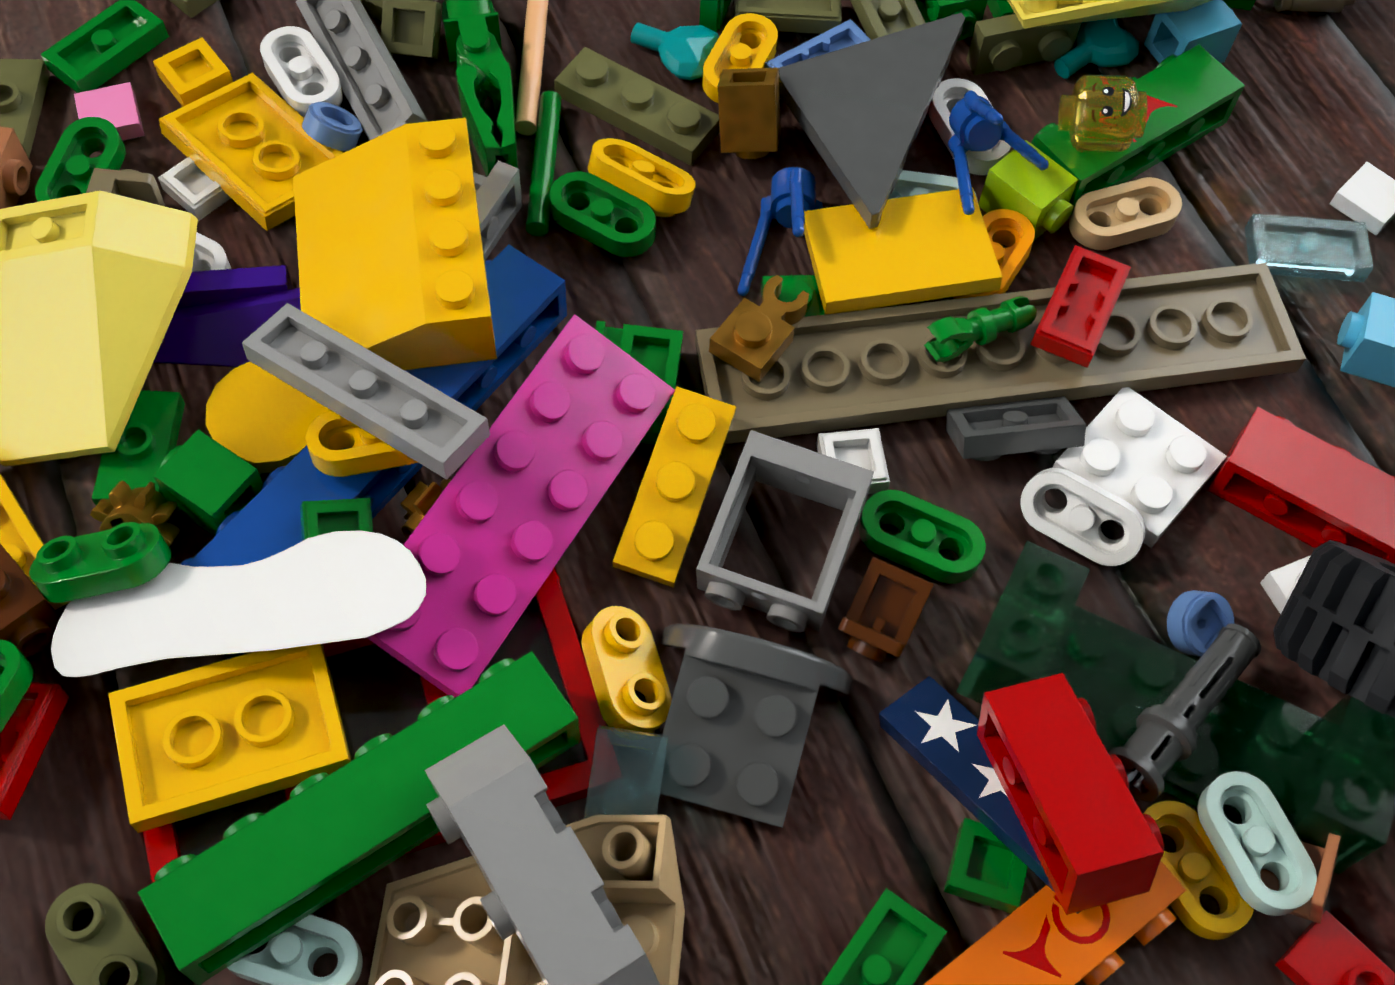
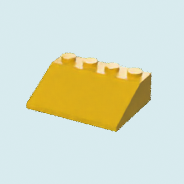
M466 118L404 124L293 176L302 312L403 370L497 359Z

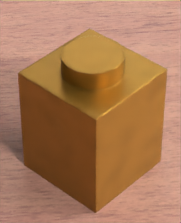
M779 68L723 69L717 86L721 153L735 152L739 158L757 159L768 155L769 152L777 151L781 135Z

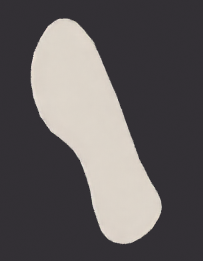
M334 531L314 536L271 557L240 566L194 567L168 563L159 575L143 585L70 601L58 621L52 639L51 653L54 668L62 676L77 678L163 659L273 651L367 638L408 620L419 609L426 596V577L416 558L404 545L383 534L367 531Z

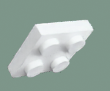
M1125 387L1113 397L1086 427L1084 446L1067 448L1055 461L1052 468L1068 470L1133 505L1144 520L1145 538L1143 542L1152 548L1218 470L1227 456L1130 387Z

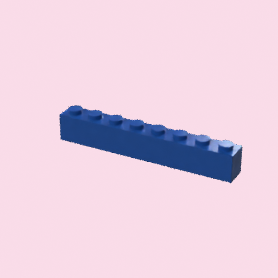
M509 244L493 260L485 261L497 359L404 370L474 411L489 398L567 316L565 280ZM306 445L286 466L278 467L267 477L262 490L241 511L233 512L223 520L216 531L215 537L194 558L186 559L180 564L194 567L240 566L266 559L302 542L300 516L302 501L370 498L373 519L423 465L415 463L351 476L334 477L320 472L314 466ZM244 653L222 654V655L225 656L227 659H229V658H233V657H236V656L243 655Z

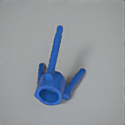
M972 90L966 92L964 98L958 101L952 108L949 123L955 134L949 139L947 144L954 155L960 200L964 214L972 215L975 210L966 155L968 150L987 151L993 148L999 140H1003L1038 169L1045 170L1048 168V161L1036 149L1012 131L1009 125L1003 121L1002 114L994 109L987 99L978 96L976 92Z
M788 167L778 171L772 177L771 195L761 199L760 218L737 289L740 296H746L749 292L772 219L776 218L782 226L792 228L795 237H802L805 223L804 211L823 208V203L816 199V180L810 171L800 167Z

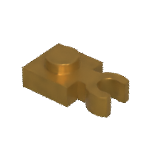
M778 275L770 278L764 285L760 306L744 298L711 336L709 343V352L758 382L762 380L793 342L795 327L792 325L799 322L807 310L809 293L804 290L792 302H782L777 299L781 293L783 278Z

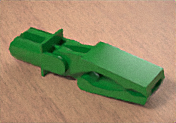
M444 0L441 18L447 42L449 62L457 61L456 78L463 118H466L469 135L486 177L496 165L497 156H501L502 162L518 168L511 70L509 63L502 54L498 12H495L491 0ZM487 96L492 99L493 109L499 114L497 129L503 136L501 148L493 136V121L482 109Z

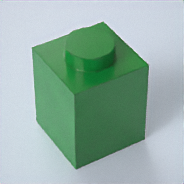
M197 430L183 445L173 448L163 459L160 468L153 474L166 500L176 501L178 506L175 510L214 537L223 520L233 512L241 511L262 490L263 481L257 468L200 430Z

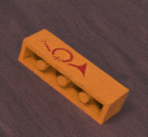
M1160 861L1150 892L1082 910L1078 914L1075 912L1066 915L1055 892L1046 885L923 985H1075L1081 979L1086 985H1099L1125 963L1115 951L1134 935L1145 946L1177 919L1167 907L1187 890Z

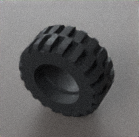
M1329 540L1313 550L1273 629L1275 646L1281 650V653L1286 658L1298 663L1300 668L1311 675L1321 678L1340 692L1362 701L1364 705L1395 718V564L1355 547Z

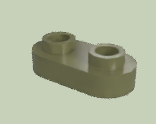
M83 883L67 889L52 903L45 920L46 937L74 985H108L110 976L116 970L125 967L129 968L130 971L127 985H165V974L159 959L123 901L111 890L100 884ZM84 909H93L94 916L90 925L81 931H73L72 925L75 916Z

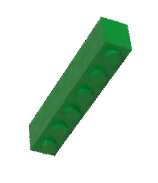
M533 651L516 661L513 658H507L495 663L481 675L477 685L457 697L447 695L431 702L420 712L417 717L418 721L397 734L385 733L372 738L357 750L354 760L330 775L322 772L305 779L291 791L290 799L266 814L253 813L239 819L224 832L223 840L197 856L195 854L183 855L163 866L154 877L155 882L137 893L179 971L195 984L201 985L440 832L426 806L427 803L438 798V795L424 770L503 724L530 757L536 769L580 742L578 716Z

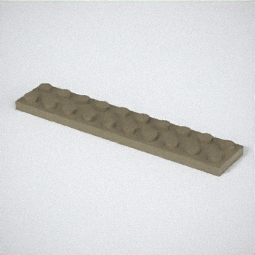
M1266 262L1126 279L1088 368L1030 345L1056 287L803 317L799 322L792 325L795 327L793 342L760 382L709 352L710 338L719 327L698 329L695 332V347L705 396L736 406L735 415L724 444L746 442L750 430L778 438L947 416V409L1065 396L1069 401L1116 395L1125 387H1130L1135 392L1297 372L1306 360V357ZM1018 296L1027 297L1030 300L1029 305H1034L1037 309V316L1028 327L1013 333H1009L1007 330L997 334L995 341L982 346L974 342L971 347L963 351L959 356L945 362H937L924 346L928 341L937 340L927 327L942 318L959 317L967 319L968 313L972 310L984 307L990 311L999 308L1003 301Z

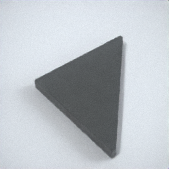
M962 13L779 68L780 96L869 229L878 227L885 204L899 179L906 162V156L913 140H916L934 92L939 87L950 62L956 42L961 37L965 21Z

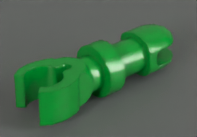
M1018 296L1003 301L999 308L990 311L984 307L972 310L968 313L967 319L959 317L942 318L927 327L937 340L928 341L924 346L937 362H945L959 356L963 351L971 347L974 342L982 346L995 341L997 334L1007 330L1009 333H1013L1028 327L1035 320L1037 309L1034 305H1029L1030 300L1027 297Z

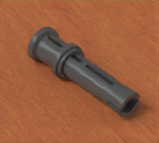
M1232 623L1223 627L1218 637L1186 673L1183 680L1162 705L1158 704L1145 708L1136 719L1137 730L1123 747H1113L1110 750L1109 754L1118 756L1124 765L1129 781V791L1134 798L1146 802L1154 801L1162 793L1165 775L1177 760H1187L1197 748V729L1216 705L1225 697L1228 690L1251 661L1261 653L1259 640L1247 628Z

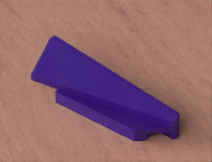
M279 265L192 272L153 363L238 367L250 362L247 360L242 342L286 303L301 310L300 288L294 289L287 266Z

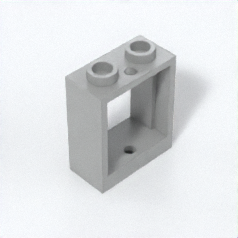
M750 430L696 568L697 589L705 591L704 596L709 601L723 608L741 610L742 606L745 605L765 612L769 622L785 630L803 632L805 627L819 632L865 505L874 471ZM756 481L843 511L812 599L722 568Z

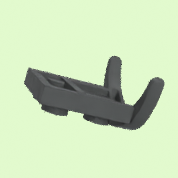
M672 624L665 627L660 643L664 646L684 649L685 653L648 790L783 828L819 686L838 693L849 694L853 677L840 666L823 658L749 635L694 624Z

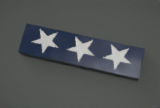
M930 676L879 713L880 727L1053 890L977 736L979 720Z

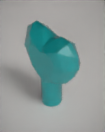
M1117 18L1082 22L1076 38V47L1054 62V68L1060 77L1066 79L1088 63L1101 67L1127 65L1138 56L1139 42L1131 33L1119 27Z
M637 22L631 33V43L659 52L664 66L676 77L686 80L703 77L704 63L719 38L717 32L703 25L680 26L666 32Z

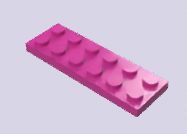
M574 314L489 428L490 436L466 459L403 544L416 558L426 577V596L419 609L408 620L367 637V639L447 695L457 697L472 688L667 404L675 389Z

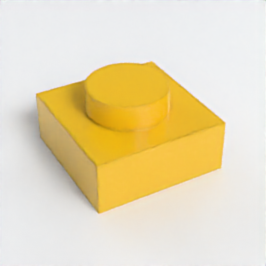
M203 37L153 60L159 78L182 107L233 82L230 70Z

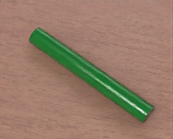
M554 91L543 92L540 95L526 220V231L534 236H543L549 231L551 212L550 189L554 182L562 97Z

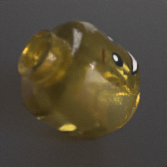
M1084 75L1076 81L1072 95H1061L1058 111V129L1060 131H1069V140L1077 151L1123 152L1130 147L1134 138H1142L1147 118V93L1145 91H1138L1135 81L1129 76Z

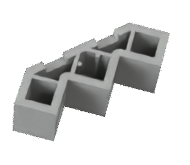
M504 724L424 770L438 795V798L426 804L437 827L448 845L462 838L492 891L479 899L489 919L502 940L516 933L533 960L545 985H660L646 953L630 926L622 924L613 905L607 898L603 889L604 882L571 826H565L557 810L550 802L545 792L548 787L534 763Z

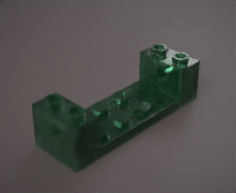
M1026 541L1003 587L956 692L982 704L984 692L1064 673L1077 698H1084L1090 705L1096 722V732L1107 752L1109 753L1113 747H1123L1137 730L1136 719L1143 710L1153 705H1162L1197 661L1076 606L1075 603L1090 569ZM1237 679L1225 697L1216 705L1197 729V748L1187 760H1177L1163 778V791L1196 807L1204 789L1224 773L1238 771L1259 778L1272 791L1300 841L1325 848L1329 833L1341 836L1338 857L1334 872L1340 874L1387 842L1395 815V718L1364 705L1362 701L1348 694L1323 717H1319ZM1224 804L1223 811L1227 819L1233 823L1242 824L1240 812L1234 806Z

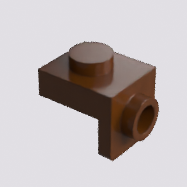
M0 544V640L13 643L25 657H30L42 651L51 642L61 616Z
M873 557L848 613L843 617L838 627L839 630L851 635L847 647L880 663L884 662L887 653L900 658L934 584Z

